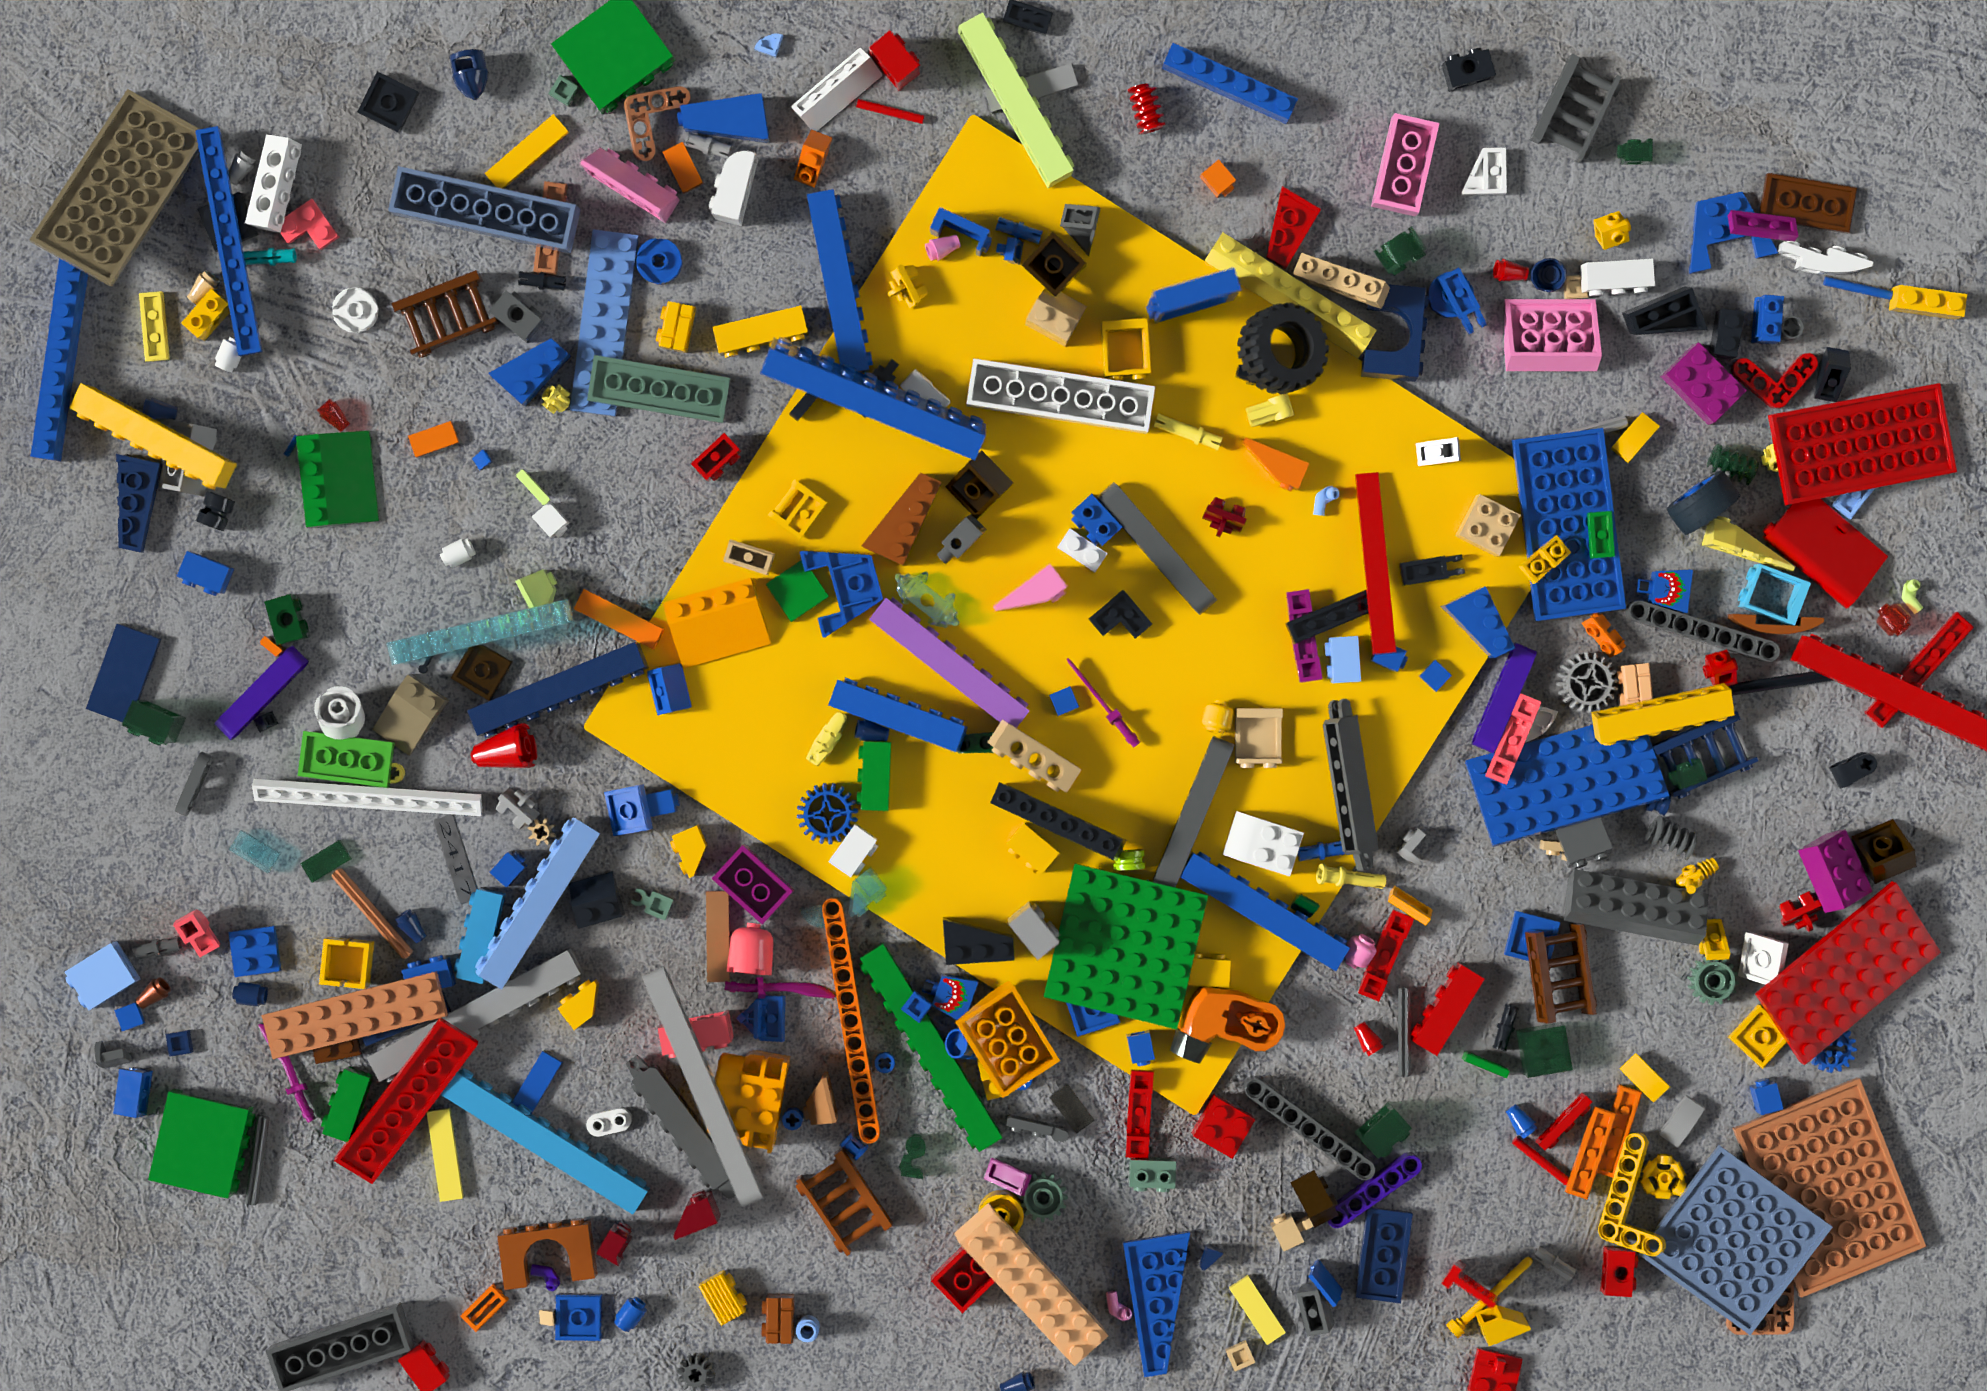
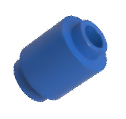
M629 1297L616 1314L615 1324L625 1332L634 1329L647 1312L645 1302L638 1297Z

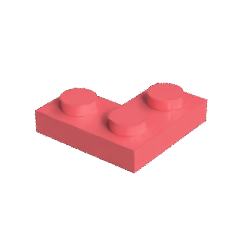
M310 199L285 217L281 235L290 244L308 232L317 247L322 250L338 239L339 236L316 202Z

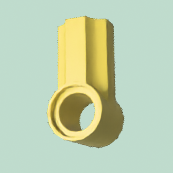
M1288 393L1246 408L1251 427L1262 425L1272 420L1279 421L1294 415Z

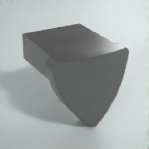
M103 1041L95 1042V1060L99 1067L108 1068L131 1062L130 1053L123 1048L106 1052Z

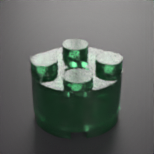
M1413 226L1408 228L1410 233L1401 232L1381 246L1383 251L1380 252L1379 249L1374 251L1388 274L1392 273L1395 276L1407 268L1405 263L1410 260L1415 263L1426 255L1424 251L1427 248Z

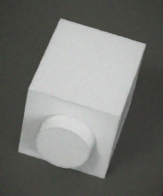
M548 502L532 516L551 538L555 536L559 538L568 530L566 526L569 524V521L551 502Z

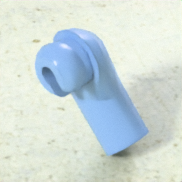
M1325 487L1316 494L1313 515H1325L1326 504L1339 497V490L1336 487Z

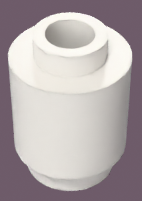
M229 337L228 340L223 339L215 358L217 360L215 366L232 373L233 369L237 368L241 357L238 356L235 338Z
M468 538L465 540L459 539L443 547V553L440 554V557L445 566L450 565L451 568H454L471 560L472 556L476 555V552Z

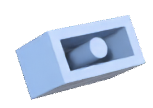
M1358 636L1328 638V642L1325 643V655L1330 658V665L1326 666L1327 679H1331V683L1361 682Z

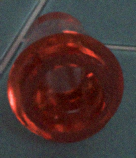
M329 399L317 409V412L320 414L319 417L335 427L339 432H342L351 424L336 401L333 402Z

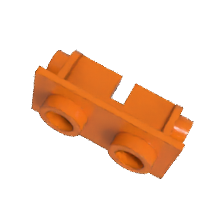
M1593 613L1590 616L1591 618L1581 623L1585 627L1586 632L1600 645L1601 650L1610 658L1621 653L1622 649L1626 647L1625 640L1615 629L1608 633L1607 629L1611 624L1603 613Z

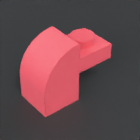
M198 909L177 919L173 924L185 944L190 942L199 957L206 955L221 945L209 927L210 922Z

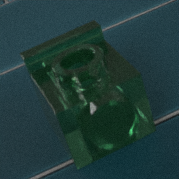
M1648 138L1643 143H1641L1640 139L1627 140V143L1618 145L1617 158H1621V165L1650 164L1653 161V138Z
M1692 758V764L1686 761L1676 765L1677 769L1669 773L1672 785H1676L1678 789H1684L1708 780L1701 759Z

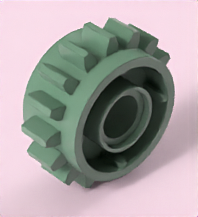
M1703 956L1702 962L1695 961V968L1690 967L1692 974L1687 976V979L1691 980L1688 988L1695 990L1692 995L1694 997L1700 996V1002L1704 1003L1708 999L1709 1005H1713L1714 1001L1721 1005L1723 1004V999L1730 1000L1729 995L1736 993L1734 986L1739 984L1735 980V976L1738 973L1731 970L1734 966L1733 964L1725 965L1727 959L1719 960L1718 962V960H1706V957ZM1716 974L1717 983L1714 986H1710L1708 979L1711 975Z
M1042 1171L1041 1175L1037 1176L1034 1172L1025 1196L1018 1195L1019 1199H1024L1021 1205L1026 1207L1025 1215L1031 1213L1032 1220L1039 1217L1041 1222H1044L1045 1218L1048 1217L1052 1221L1054 1214L1060 1216L1061 1212L1059 1209L1066 1208L1063 1200L1068 1199V1195L1062 1194V1192L1067 1190L1066 1186H1060L1062 1179L1058 1178L1055 1180L1054 1173L1046 1176L1045 1171ZM1039 1192H1047L1050 1195L1049 1199L1045 1202L1039 1201L1037 1199Z

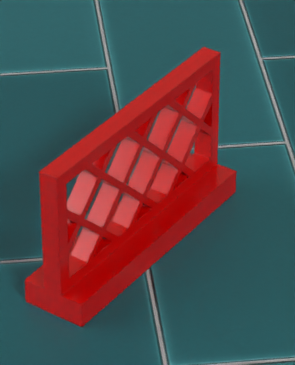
M1458 1260L1441 1284L1449 1289L1455 1283L1493 1310L1500 1298L1462 1272L1466 1264Z

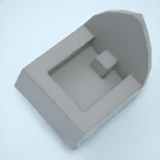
M1415 828L1414 831L1410 829L1402 838L1404 843L1400 846L1397 853L1412 863L1423 865L1424 863L1412 851L1426 834L1418 828Z

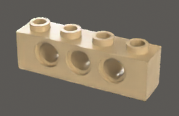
M1301 253L1293 275L1301 282L1382 309L1390 290L1388 284L1383 280Z
M1003 719L988 741L993 746L992 752L1002 758L1005 755L1012 758L1010 763L1019 769L1025 766L1030 770L1029 775L1039 781L1041 778H1044L1048 781L1047 786L1056 792L1061 789L1067 793L1081 771L1075 764ZM1019 742L1018 749L1011 751L1012 744ZM1034 753H1037L1038 756L1036 761L1030 763V756ZM1051 765H1056L1055 771L1052 774H1048V768Z

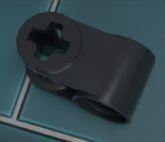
M1860 752L1833 764L1829 769L1841 789L1872 774L1877 768V760L1870 754ZM1863 759L1868 760L1865 763L1866 768L1860 766L1863 764Z

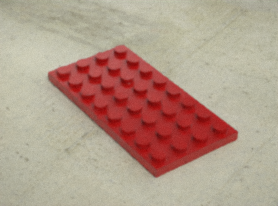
M1940 383L1768 415L1785 505L1957 472Z
M1891 881L1757 991L1755 995L1799 1062L1806 1065L1938 956L1941 951L1898 884Z

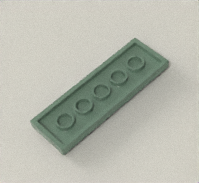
M594 355L587 401L723 423L730 378Z

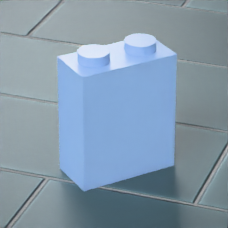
M117 941L108 944L65 971L68 985L73 989L75 988L79 995L78 1000L84 1008L87 1007L88 1010L98 1007L141 980Z

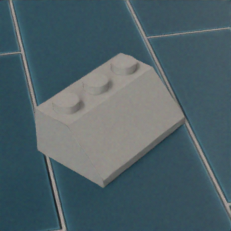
M169 421L168 427L213 451L217 440V429ZM162 458L161 464L163 465L158 483L159 488L204 496L207 487L202 484L203 480L199 478L195 480L184 475L185 470L181 468L176 470L167 466V461Z

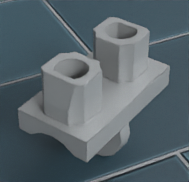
M509 787L498 797L500 801L496 810L502 815L508 814L510 810L517 816L512 822L520 830L526 825L529 826L540 815L533 808L535 803L529 799L533 794L530 790L523 794L519 789L515 792Z

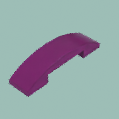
M1309 589L1286 592L1289 621L1312 612ZM1315 636L1296 644L1292 642L1299 683L1322 680Z

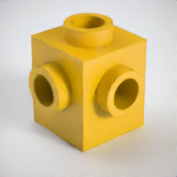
M1620 211L1593 220L1595 237L1603 250L1630 241L1629 231H1631V225L1628 218L1624 219Z

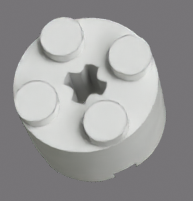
M342 686L329 688L315 702L314 712L321 730L327 737L347 739L356 737L359 734L365 721V713L358 696L351 689Z

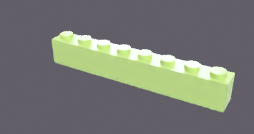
M981 13L960 24L958 33L1047 188H1050L1072 176L1073 161L1069 155L1065 156L1061 149L1063 145L1059 137L1052 134L1050 130L1052 128L1051 123L1046 116H1042L1040 113L1038 100L1035 96L1031 97L1027 90L1029 89L1028 83L1023 76L1020 77L1016 69L1018 67L1015 60L1006 54V45L1002 38H997L994 33L995 26L989 17L986 18Z

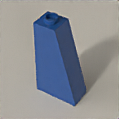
M762 93L680 105L681 112H677L679 126H683L685 132L763 143L770 142Z

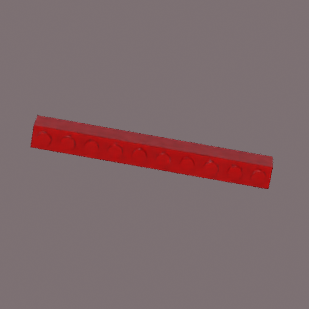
M1811 634L1810 637L1801 636L1790 659L1791 661L1987 751V719L1984 718V713L1974 709L1971 712L1964 709V704L1952 700L1950 703L1944 700L1945 695L1934 690L1931 693L1924 691V685L1915 681L1909 684L1903 681L1904 676L1893 671L1891 674L1883 671L1884 667L1871 662V665L1863 662V657L1855 653H1851L1850 656L1843 653L1844 648L1831 643L1828 646L1822 643L1824 639L1814 634Z

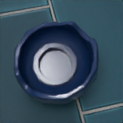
M1544 258L1538 261L1531 270V281L1537 290L1555 292L1565 283L1567 270L1561 261L1555 258Z

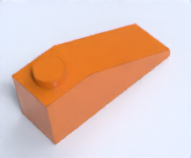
M1247 437L1244 438L1243 445L1276 482L1280 483V488L1290 492L1293 489H1299L1309 463Z

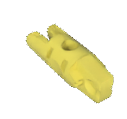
M841 712L835 713L829 723L824 725L811 746L806 759L816 766H819L832 752L841 738V733L845 729L847 722H849L848 716Z

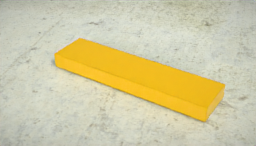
M554 114L551 115L484 174L497 188H506L564 138L569 131Z

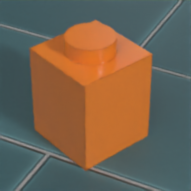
M1219 159L1200 176L1217 198L1220 195L1226 197L1235 189L1233 184H1235L1236 179Z

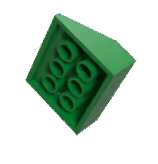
M370 431L296 436L306 527L321 528L379 521Z

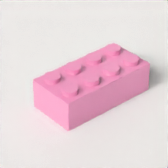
M1394 113L1389 125L1371 207L1410 216H1416L1419 213L1439 123Z

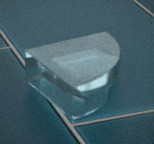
M822 904L800 908L801 915L806 922L815 927H825Z

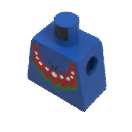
M1693 570L1654 571L1651 573L1650 580H1638L1637 592L1647 593L1648 603L1679 613H1688Z
M942 974L939 983L926 979L922 992L934 996L932 1002L934 1008L958 1020L969 1011L978 980Z

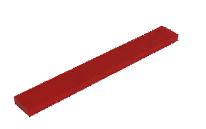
M1379 473L1355 474L1372 654L1396 653Z

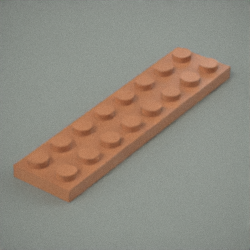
M435 971L261 1016L272 1059L445 1017L448 1016L438 973Z

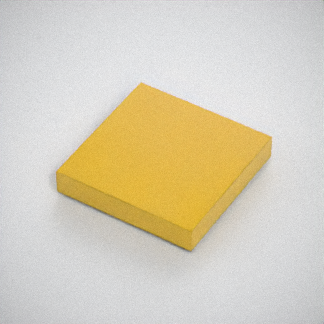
M1759 1004L1728 1036L1734 1044L1762 1069L1787 1043L1766 1010Z

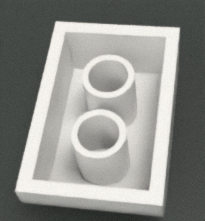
M740 151L734 153L724 163L722 173L717 174L715 180V187H717L716 196L711 197L709 209H711L715 220L742 226L758 163V158L754 152Z
M1236 811L1223 855L1290 876L1304 833Z

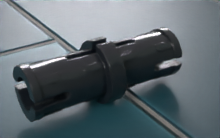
M519 272V278H521L518 280L519 286L538 287L539 290H544L545 288L565 290L566 284L563 283L566 282V276L546 275L545 272H540V274Z
M1505 1004L1501 1022L1497 1024L1499 1029L1492 1046L1498 1049L1502 1040L1500 1049L1502 1051H1507L1511 1032L1515 1030L1513 1025L1519 1010L1518 1007L1513 1006L1511 1015H1509L1511 1008L1509 1004Z

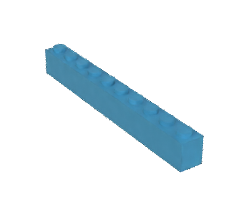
M465 1068L458 1070L440 1094L632 1215L650 1189L646 1186L647 1182L637 1176L633 1178L628 1175L627 1169L618 1164L616 1166L608 1162L609 1159L599 1152L595 1154L588 1150L589 1146L580 1140L577 1142L569 1138L570 1134L561 1128L556 1130L550 1126L551 1122L542 1116L537 1118L532 1114L530 1115L532 1111L526 1106L520 1104L517 1107L512 1104V1098L503 1092L499 1094L492 1090L493 1086L484 1080L479 1082L473 1078L474 1074Z

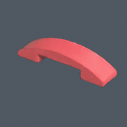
M1520 693L1485 775L1486 777L1507 785L1535 720L1541 701Z

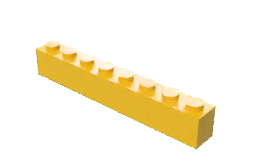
M80 383L69 407L77 412V417L86 421L91 419L95 422V427L107 431V429L113 431L112 436L123 441L125 439L131 441L130 445L136 449L143 450L144 448L148 450V455L157 460L163 458L167 461V466L179 470V468L185 470L184 475L195 480L197 478L203 480L202 484L210 489L215 490L216 487L226 489L237 465L235 462L94 386Z

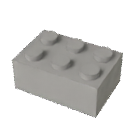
M1027 902L1008 918V924L1037 960H1039L1059 943V932L1051 921L1045 922L1043 919L1045 918L1044 912L1036 903L1032 905L1030 902Z

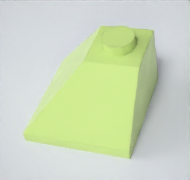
M542 569L517 580L516 583L536 622L543 623L548 619L556 594L554 585L557 584V581L552 572L548 573L547 570Z

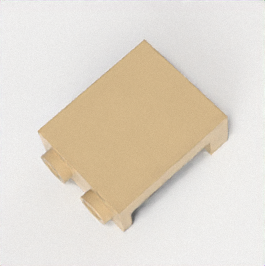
M1235 708V763H1240V768H1254V763H1263V768H1277V764H1282V708Z

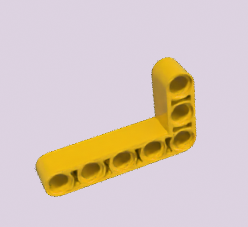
M1632 1133L1624 1141L1599 1223L1598 1233L1602 1239L1648 1256H1656L1665 1251V1239L1658 1234L1625 1223L1649 1145L1648 1138L1644 1134ZM1634 1137L1640 1138L1642 1146L1638 1150L1633 1148L1631 1144ZM1628 1158L1635 1162L1633 1171H1629L1625 1167V1162ZM1621 1180L1626 1181L1629 1186L1626 1193L1619 1190L1618 1184ZM1614 1202H1618L1622 1207L1619 1215L1612 1211ZM1607 1224H1612L1615 1227V1234L1613 1236H1609L1606 1233L1605 1227ZM1630 1231L1637 1235V1242L1635 1244L1630 1243L1627 1239V1234ZM1651 1239H1655L1659 1243L1657 1252L1652 1251L1649 1247Z

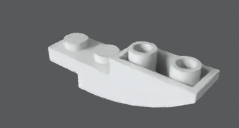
M1796 241L1782 242L1777 248V254L1797 260L1794 269L1807 273L1841 275L1858 272L1873 265V261L1867 260L1868 257L1859 253L1852 255L1846 253V249L1839 246L1830 247L1824 250L1823 254H1821V250L1816 248H1802L1800 243Z

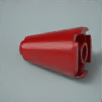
M526 723L517 724V726L515 725L474 745L471 751L472 762L478 767H534L533 760H537V746L534 735H529L527 729H530V727Z

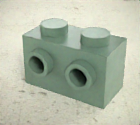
M1129 1158V1187H1134V1191H1147V1188H1156L1158 1192H1170V1189H1175V1158Z

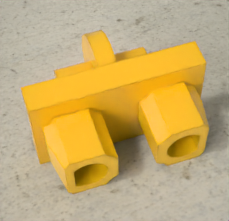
M901 264L891 272L893 280L889 284L892 290L887 294L889 297L896 295L899 302L905 300L909 309L915 307L928 294L923 283L914 287L911 279L918 276V271L913 264L908 266Z

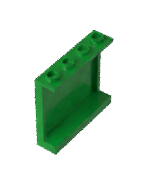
M609 0L551 43L554 50L601 114L605 112L608 114L618 107V102L630 95L636 94V89L641 85L644 87L654 81L656 74L660 71L662 73L668 71L675 61L673 55L632 0Z
M175 1088L168 1091L148 1180L226 1199L233 1196L234 1193L236 1194L240 1185V1180H237L238 1173L242 1171L245 1163V1158H242L243 1151L248 1148L250 1136H247L249 1127L253 1126L255 1114H253L254 1107L244 1108L184 1094L183 1090Z

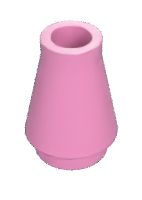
M956 234L949 237L930 239L929 243L925 244L926 252L931 261H939L955 249L961 247Z

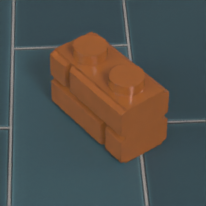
M767 1294L766 1300H762V1314H766V1323H762L761 1333L762 1337H766L767 1344H792L794 1342L795 1294Z

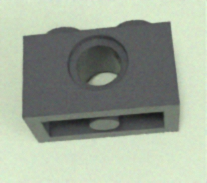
M506 290L489 312L521 339L528 342L544 323L540 319L542 314L533 306L528 309L522 304L525 299L515 291L510 294ZM522 309L524 312L523 318L515 321L513 319L514 311Z

